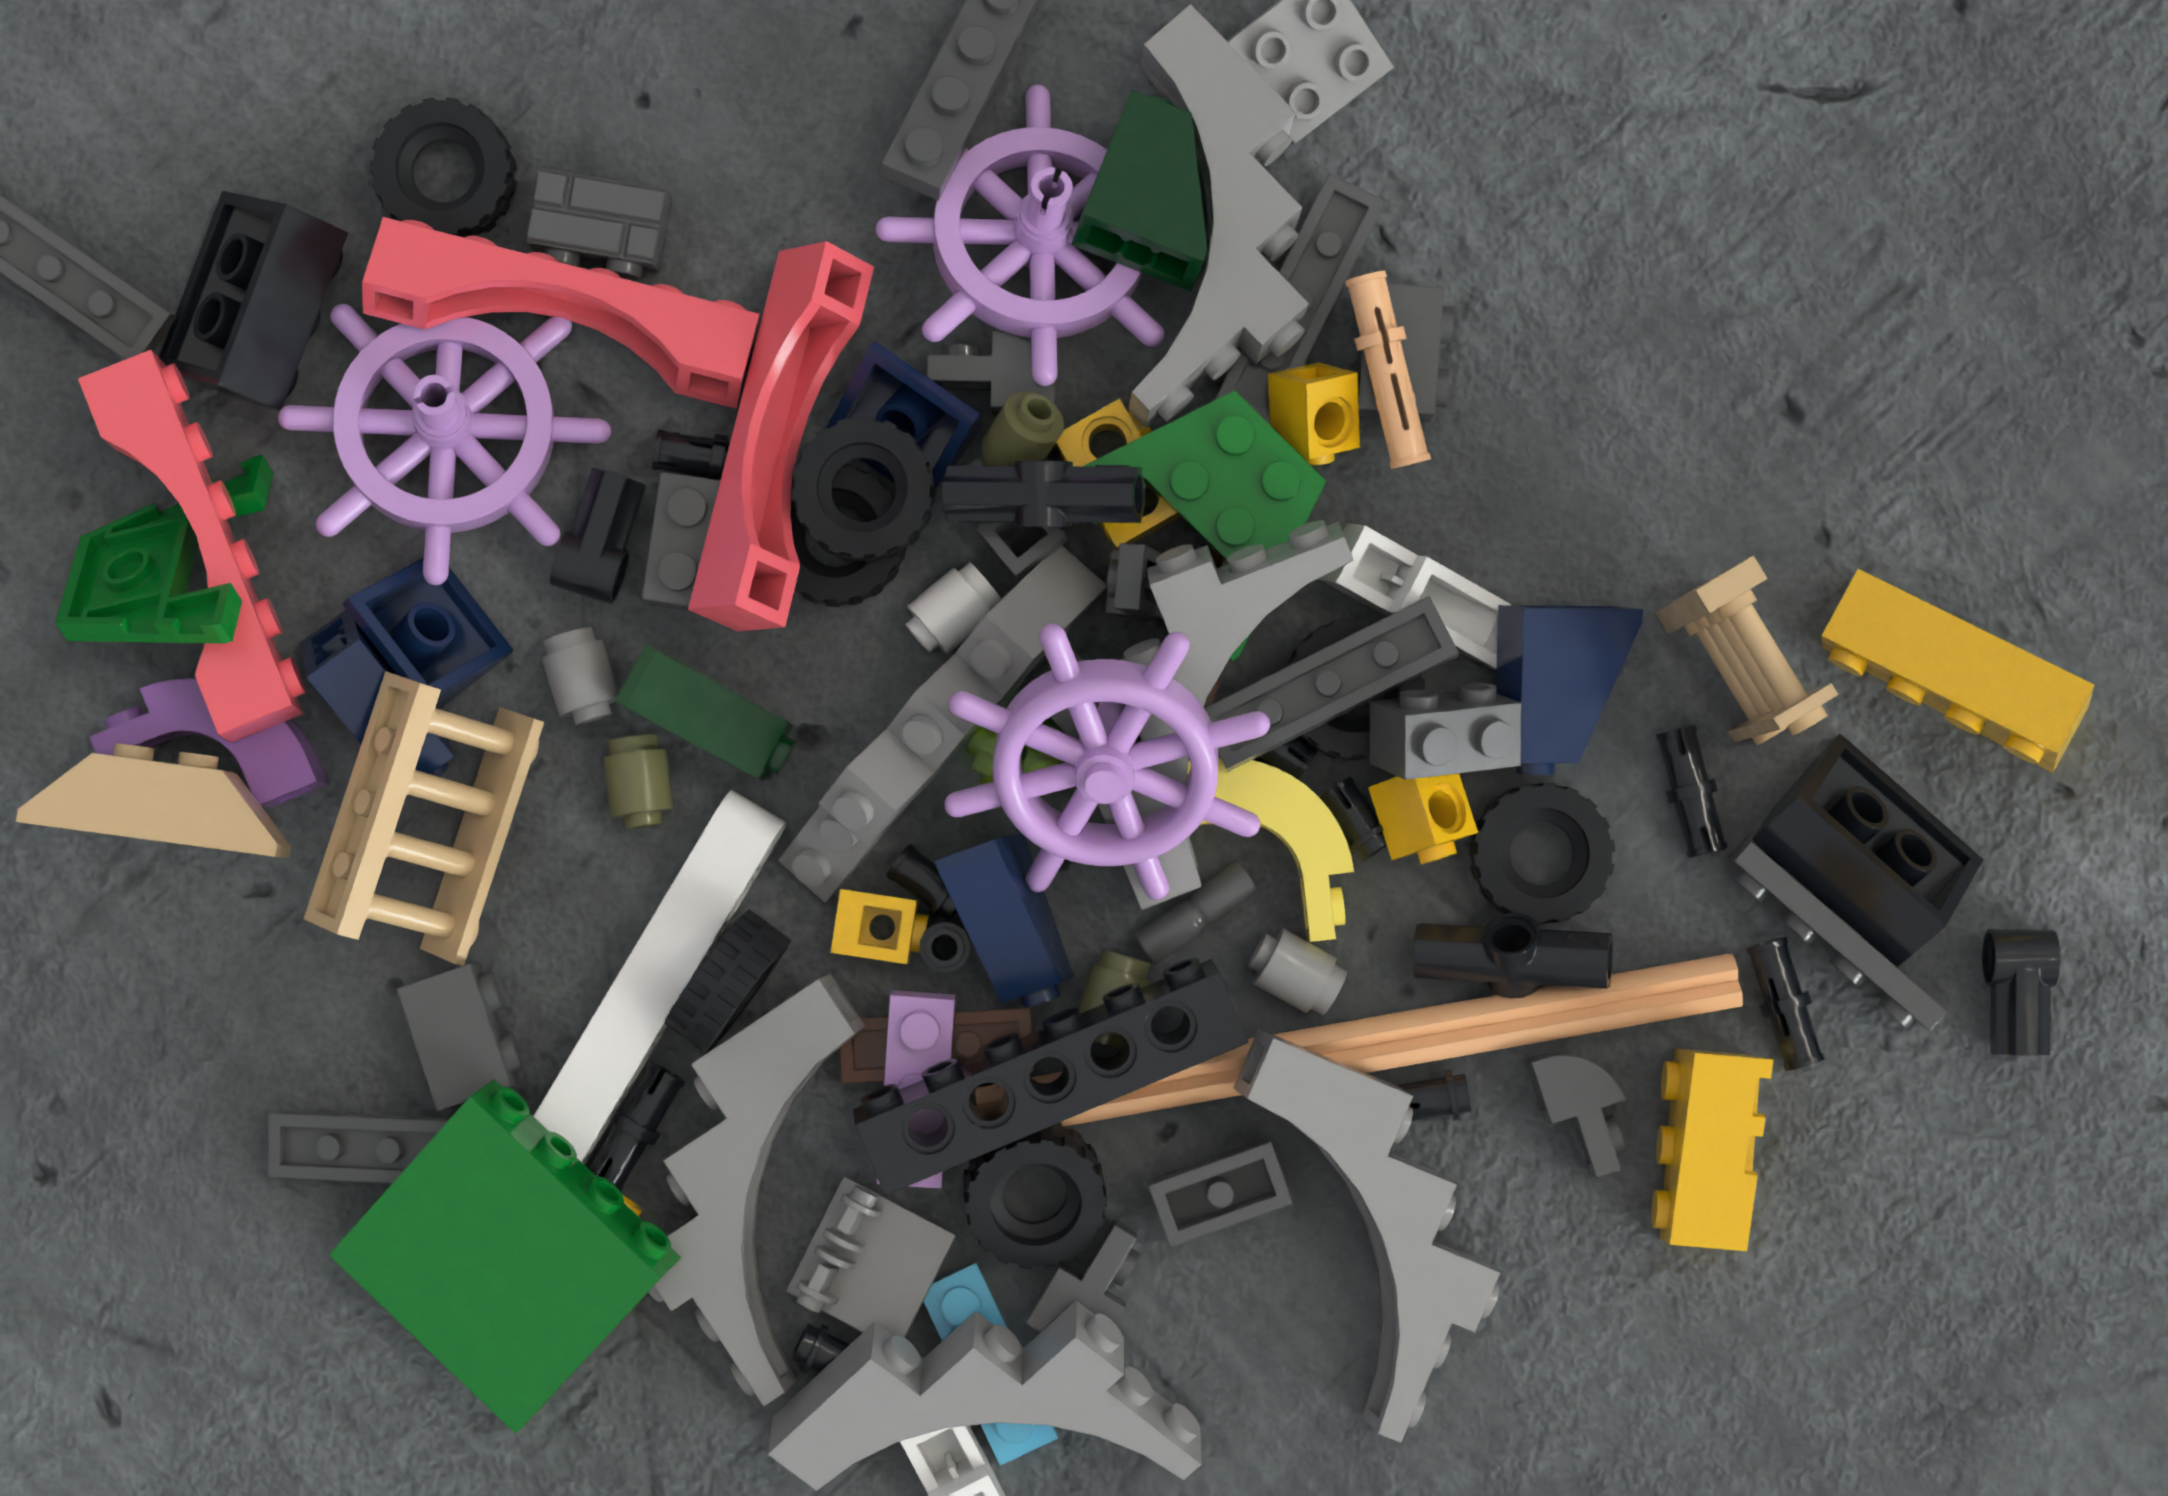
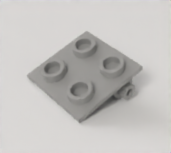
M1279 0L1227 40L1296 112L1289 134L1294 144L1394 68L1351 0Z
M844 1176L786 1291L798 1297L796 1302L805 1308L817 1313L822 1310L861 1332H864L871 1324L876 1322L893 1336L900 1335L905 1338L957 1235Z

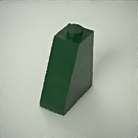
M1131 89L1081 214L1071 245L1190 292L1208 251L1192 114L1176 107L1166 98L1156 95H1145Z
M647 644L644 646L614 701L762 781L765 780L769 770L778 775L781 773L797 741L788 737L794 726L788 721Z

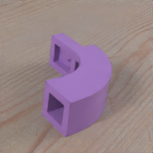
M173 679L139 688L149 711L148 713L143 714L141 707L119 712L104 720L107 730L89 737L95 753L113 756L115 743L154 748L181 736L193 734L207 735L223 744L234 755L243 771L251 793L262 807L267 808L275 807L329 784L313 745L293 719L233 743L219 736L196 679Z

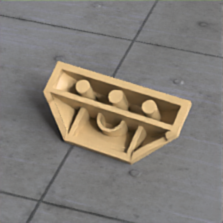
M115 743L113 756L91 753L18 808L16 822L272 857L289 858L291 850L289 842L238 774L217 770L219 757L179 752L177 764L153 761L154 748Z

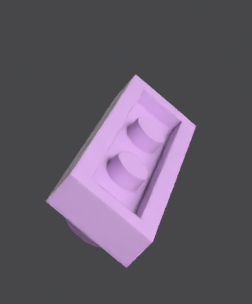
M891 990L884 1086L897 1084L899 1089L923 1080L921 1074L927 1068L951 1059L956 995ZM921 1109L911 1117L909 1126L919 1133H931L942 1125L945 1116L936 1109ZM943 1172L910 1186L941 1189Z

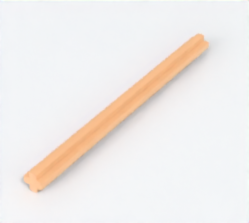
M1724 954L1612 974L1610 988L1608 987V989L1549 985L1540 987L1533 994L1523 998L1511 999L1492 995L1273 1035L1362 1072L1370 1073L1742 1007L1743 995L1738 981V967L1733 954ZM1254 1038L1247 1039L1249 1043L1066 1119L1061 1122L1062 1127L1240 1096L1242 1094L1233 1087ZM1062 1072L1031 1078L1039 1083H1050L1059 1078ZM997 1084L975 1088L976 1103L979 1108H991L997 1105L1004 1095V1089Z

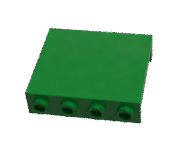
M495 1079L465 1101L329 1254L340 1267L515 1434L550 1400L575 1370L656 1283L682 1258L671 1248L669 1238L659 1227L650 1222H644L624 1203L621 1192L613 1183L603 1177H596L577 1158L576 1151L568 1140L558 1133L549 1132L529 1113L528 1104L517 1092L508 1087H502Z

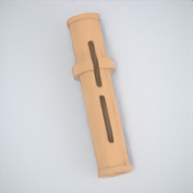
M1384 270L1346 280L1345 283L1346 287L1349 288L1360 337L1354 338L1357 351L1364 350L1376 406L1391 460L1390 467L1395 469L1430 460L1431 456L1427 451L1415 394L1412 389L1401 344L1402 340L1407 339L1404 326L1397 327L1385 278L1387 276Z

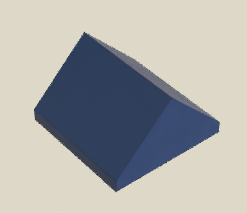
M874 341L868 347L826 428L829 429L837 425L838 420L849 418L850 421L860 420L861 416L874 417L876 421L885 423L886 420L896 424L904 433L908 432L916 440L921 450L924 451L934 477L936 494L942 486L947 466H956L983 427L980 413ZM860 459L895 483L892 474L884 465L875 460Z
M424 558L348 597L343 606L397 675L441 689L436 708L441 709L513 652V649L450 567L448 577L444 583L435 586L426 582L423 577Z

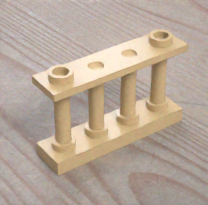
M1753 555L1655 612L1667 634L1683 626L1689 636L1696 633L1748 720L1729 730V736L1733 742L1752 738L1757 746L1786 728L1794 736L1828 716L1822 704L1836 697L1838 693L1832 683L1805 691L1752 605V603L1757 601V598L1751 588L1768 579Z
M385 671L304 920L337 935L359 940L366 919L422 932L424 936L420 949L453 964L464 966L469 949L478 935L479 919L530 764L538 753L539 737L544 722L499 707L493 725L436 708L441 689ZM427 733L485 750L473 786L415 770ZM407 795L465 811L453 848L395 832ZM391 857L445 872L433 909L374 893L385 858Z

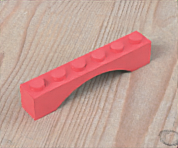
M386 217L382 218L362 281L363 314L425 330L453 319L491 312H529L565 318L598 330L631 349L658 372L674 393L735 409L738 407L752 355L760 315L759 313L747 311L741 305L732 301L717 300L712 302L685 295L679 289L670 285L655 284L650 286L623 279L615 272L607 269L592 268L588 270L561 263L556 258L545 253L530 252L526 254L498 247L492 241L483 237L467 236L463 238L436 231L421 221H397Z
M827 241L778 252L688 606L689 611L737 632L784 628L786 626L800 569V563L793 542L791 524L792 473L794 465H796L798 449L809 414L822 384L842 349L860 326L874 266Z
M148 350L78 378L101 438L116 451L142 464L155 474L180 503L197 536L207 572L208 588L231 583L242 600L233 641L224 644L205 643L195 672L196 680L218 735L233 743L304 714L297 696L306 693L305 684L293 658L289 657L283 660L274 639L275 636L283 634L279 618L268 598L259 601L250 579L259 575L257 563L246 540L242 539L236 542L227 521V519L236 516L234 505L223 482L219 480L212 483L204 461L212 458L213 454L198 422L188 423L181 402L190 399V396L175 363L166 366L152 350Z

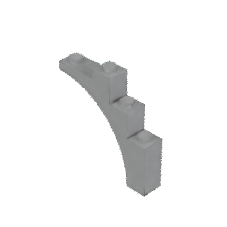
M1191 4L1144 44L1140 66L1141 70L1164 98L1172 102L1176 107L1192 114L1197 165L1205 192L1208 229V251L1204 277L1192 312L1165 357L1131 394L1128 411L1145 429L1159 416L1167 422L1179 414L1194 397L1190 389L1208 374L1215 380L1224 374L1240 357L1241 353L1237 349L1238 346L1255 364L1271 351L1277 357L1283 355L1304 334L1305 329L1301 324L1309 305L1293 286L1264 258L1266 255L1270 261H1274L1294 243L1299 235L1295 229L1302 206L1259 163L1260 161L1264 166L1270 165L1291 144L1292 139L1289 134L1296 112Z
M1323 520L1306 523L1288 534L1289 541L1268 549H1264L1262 544L1242 548L1229 555L1226 559L1228 564L1216 568L1208 545L1194 550L1190 544L1181 545L1162 553L1156 558L1157 565L1147 568L1149 584L1168 632H1181L1187 636L1190 642L1188 653L1173 679L1189 690L1203 707L1208 694L1232 653L1267 614L1308 583L1354 561L1339 521L1327 526ZM1149 639L1137 643L1123 653L1124 658L1121 660L1149 666L1161 646V642L1159 639ZM1151 714L1138 735L1136 743L1175 732L1164 721ZM1189 756L1146 768L1185 783ZM1131 791L1142 818L1155 813L1167 805L1136 791ZM1098 803L1105 823L1116 824L1109 805ZM1190 837L1170 851L1158 856L1170 887L1166 897L1161 900H1153L1145 894L1133 864L1123 865L1141 910L1202 887Z
M1063 546L1043 559L981 619L957 652L914 692L887 729L844 769L818 803L820 805L778 861L802 884L826 903L839 890L921 791L980 727L952 714L948 705L949 698L955 692L964 691L1000 705L1046 656L1039 639L1043 626L1050 623L1058 624L1067 635L1107 588V585Z
M831 973L819 978L691 1064L698 1074L694 1078V1084L699 1095L712 1110L716 1111L720 1108L727 1119L664 1160L670 1171L666 1178L672 1192L684 1206L688 1207L692 1204L698 1215L667 1235L671 1242V1248L682 1258L648 1293L658 1302L664 1300L670 1311L693 1298L699 1307L695 1310V1315L702 1330L713 1342H718L719 1340L722 1342L734 1361L730 1367L736 1382L747 1395L753 1396L756 1394L763 1406L785 1393L795 1383L797 1378L773 1334L759 1288L754 1239L759 1186L773 1139L796 1096L829 1056L866 1027Z
M1258 1029L1233 1088L1252 1102L1289 1121L1315 1143L1344 1180L1366 1223L1379 1269L1383 1323L1377 1371L1362 1418L1378 1434L1401 1443L1407 1428L1414 1427L1423 1413L1426 1402V1394L1423 1390L1432 1369L1439 1368L1449 1352L1451 1344L1449 1329L1452 1323L1470 1331H1476L1481 1318L1488 1317L1497 1302L1499 1295L1497 1280L1500 1272L1478 1257L1434 1240L1437 1231H1443L1452 1219L1456 1206V1197L1453 1193L1457 1184L1439 1172L1390 1153L1393 1143H1400L1410 1127L1413 1110L1409 1105L1413 1096L1396 1085Z
M1077 1300L1024 1348L1008 1328L1000 1324L993 1325L976 1311L924 1358L919 1355L913 1344L900 1335L893 1336L874 1322L773 1416L768 1455L816 1491L855 1462L896 1442L945 1428L988 1423L1049 1425L1098 1436L1143 1454L1183 1480L1202 1465L1200 1426L1194 1415L1183 1405L1178 1403L1172 1405L1154 1391L1145 1376L1133 1367L1125 1368L1124 1337L1117 1325L1104 1314L1097 1313L1095 1315Z

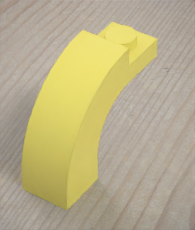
M1218 758V783L1215 797L1256 814L1260 820V827L1277 836L1285 844L1295 860L1300 879L1306 941L1314 942L1336 939L1335 926L1345 925L1346 923L1342 888H1330L1329 875L1354 872V867L1347 840L1334 815L1319 796L1308 786L1276 767L1251 760L1227 772L1221 759ZM1190 761L1188 762L1187 777L1191 768ZM1203 820L1199 826L1210 825L1212 823Z

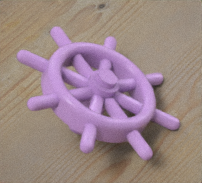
M1036 84L1027 90L1025 96L1026 128L999 133L980 142L970 150L966 148L940 200L936 202L934 218L883 217L876 224L875 230L877 236L885 242L933 243V251L940 274L953 296L926 319L922 325V333L928 341L939 342L943 340L970 314H973L996 329L1013 335L1031 338L1033 379L1038 385L1049 386L1055 382L1058 375L1057 338L1085 332L1103 323L1111 316L1117 319L1138 340L1148 347L1160 345L1164 340L1165 333L1162 326L1130 297L1141 279V272L1116 263L1112 271L1105 275L1075 246L1071 245L1079 221L1074 220L1083 212L1107 149L1084 136L1051 128L1050 93L1044 85ZM1027 167L1028 195L1022 199L997 175L1015 168ZM1056 169L1062 170L1058 184L1053 182ZM1066 172L1082 180L1073 187L1072 181ZM976 191L1007 220L960 218L968 199ZM964 244L1009 246L980 271L971 260ZM1024 266L1029 268L1030 299L1012 294L1000 288ZM1055 266H1059L1086 292L1070 298L1056 300Z
M347 304L334 306L330 315L332 323L359 351V354L352 361L343 376L334 407L288 405L284 406L278 414L280 426L287 430L334 432L339 457L350 480L354 484L351 489L320 514L316 521L317 531L322 536L333 537L372 505L386 517L400 524L425 531L423 577L426 582L435 586L444 583L449 574L451 533L483 527L495 522L508 513H511L540 544L544 546L556 544L561 535L559 527L529 496L546 470L554 442L600 444L606 442L612 432L609 423L603 419L554 416L547 383L536 363L569 335L572 330V321L562 317L551 316L521 343H518L514 338L493 325L469 317L453 319L426 330L401 323L378 335L351 306ZM437 350L435 375H428L419 379L404 363L405 360L418 354ZM462 351L475 353L495 363L492 368L464 392L460 393ZM384 378L413 410L371 409L366 407L376 386ZM513 382L516 383L522 393L527 415L479 413ZM363 434L407 435L411 437L379 465L374 467L367 456ZM477 439L523 440V444L514 462L506 471ZM430 455L427 498L415 496L394 486ZM457 457L477 476L486 488L471 495L453 499Z
M1050 623L1043 626L1039 639L1052 670L1042 674L1024 687L1014 697L1007 709L964 691L955 692L949 698L948 705L952 714L995 732L996 739L993 756L994 781L949 794L944 802L945 811L952 817H963L1002 806L1012 824L1027 839L1041 848L1025 877L1027 887L1034 892L1045 891L1049 887L1066 859L1094 866L1133 864L1145 894L1153 900H1161L1166 897L1170 887L1158 856L1182 843L1199 827L1203 820L1243 837L1254 836L1259 831L1260 820L1256 814L1215 797L1218 783V748L1265 735L1270 728V719L1261 711H1253L1211 722L1207 712L1195 696L1182 684L1173 679L1190 648L1187 636L1181 632H1172L1165 637L1149 666L1115 659H1094L1077 662L1064 629L1058 624ZM1068 708L1079 738L1072 737L1042 723L1052 715ZM1151 714L1164 721L1175 732L1136 743L1138 735ZM1024 745L1062 760L1064 763L1025 773L1021 753ZM1187 756L1190 757L1191 768L1185 783L1146 768ZM1077 787L1063 812L1056 810L1040 797L1041 795ZM1131 791H1136L1167 805L1155 813L1142 818ZM1100 803L1109 805L1116 824H1099L1087 821L1097 804Z

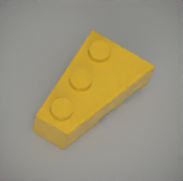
M1674 1048L1673 1062H1664L1661 1075L1662 1100H1670L1668 1126H1659L1656 1140L1657 1164H1665L1664 1190H1654L1651 1206L1652 1228L1660 1229V1240L1669 1245L1747 1251L1758 1177L1757 1172L1753 1171L1755 1136L1763 1137L1766 1119L1764 1114L1757 1113L1760 1078L1771 1079L1774 1059L1748 1054Z

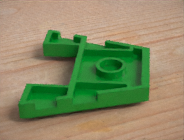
M1235 390L1082 466L1130 465L1131 467H1142L1143 480L1226 562L1229 555L1242 548L1262 544L1264 549H1268L1289 541L1288 534L1295 528L1306 524L1327 482ZM1091 522L1095 527L1099 524ZM1250 634L1232 653L1229 659L1231 663L1241 654Z
M263 454L241 462V467L245 473L223 482L235 508L236 516L232 518L265 510L274 472ZM152 503L80 537L55 624L67 641L224 644L233 641L242 600L231 583L187 593L199 547L197 536L180 503L163 511H160L156 504Z

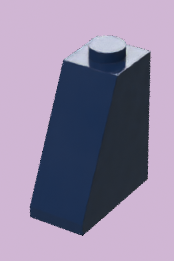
M1498 605L1496 693L1521 702V766L1516 767V773L1552 775L1555 774V763H1579L1642 624L1643 609L1621 606Z
M344 610L300 643L306 678L358 742L362 744L385 671L393 674L396 673L350 613ZM427 733L415 770L441 777L448 769L449 764L447 761L454 757L449 739Z
M1020 833L993 839L935 860V864L1001 1003L1020 997L1025 1009L1059 997L1060 993L1057 984L1073 978L1074 975L1045 892H1034L1027 887L1025 877L1034 861L1026 838Z

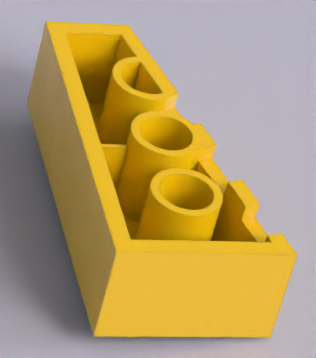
M1857 569L1821 635L1823 648L1831 652L1828 660L1835 666L1859 677H1862L1866 671L1888 683L1885 688L1900 699L1920 706L1923 702L1945 714L1944 718L1958 728L1975 735L1981 734L2000 744L2005 750L2018 758L2036 764L2051 773L2056 769L2089 708L2094 684L1860 569Z

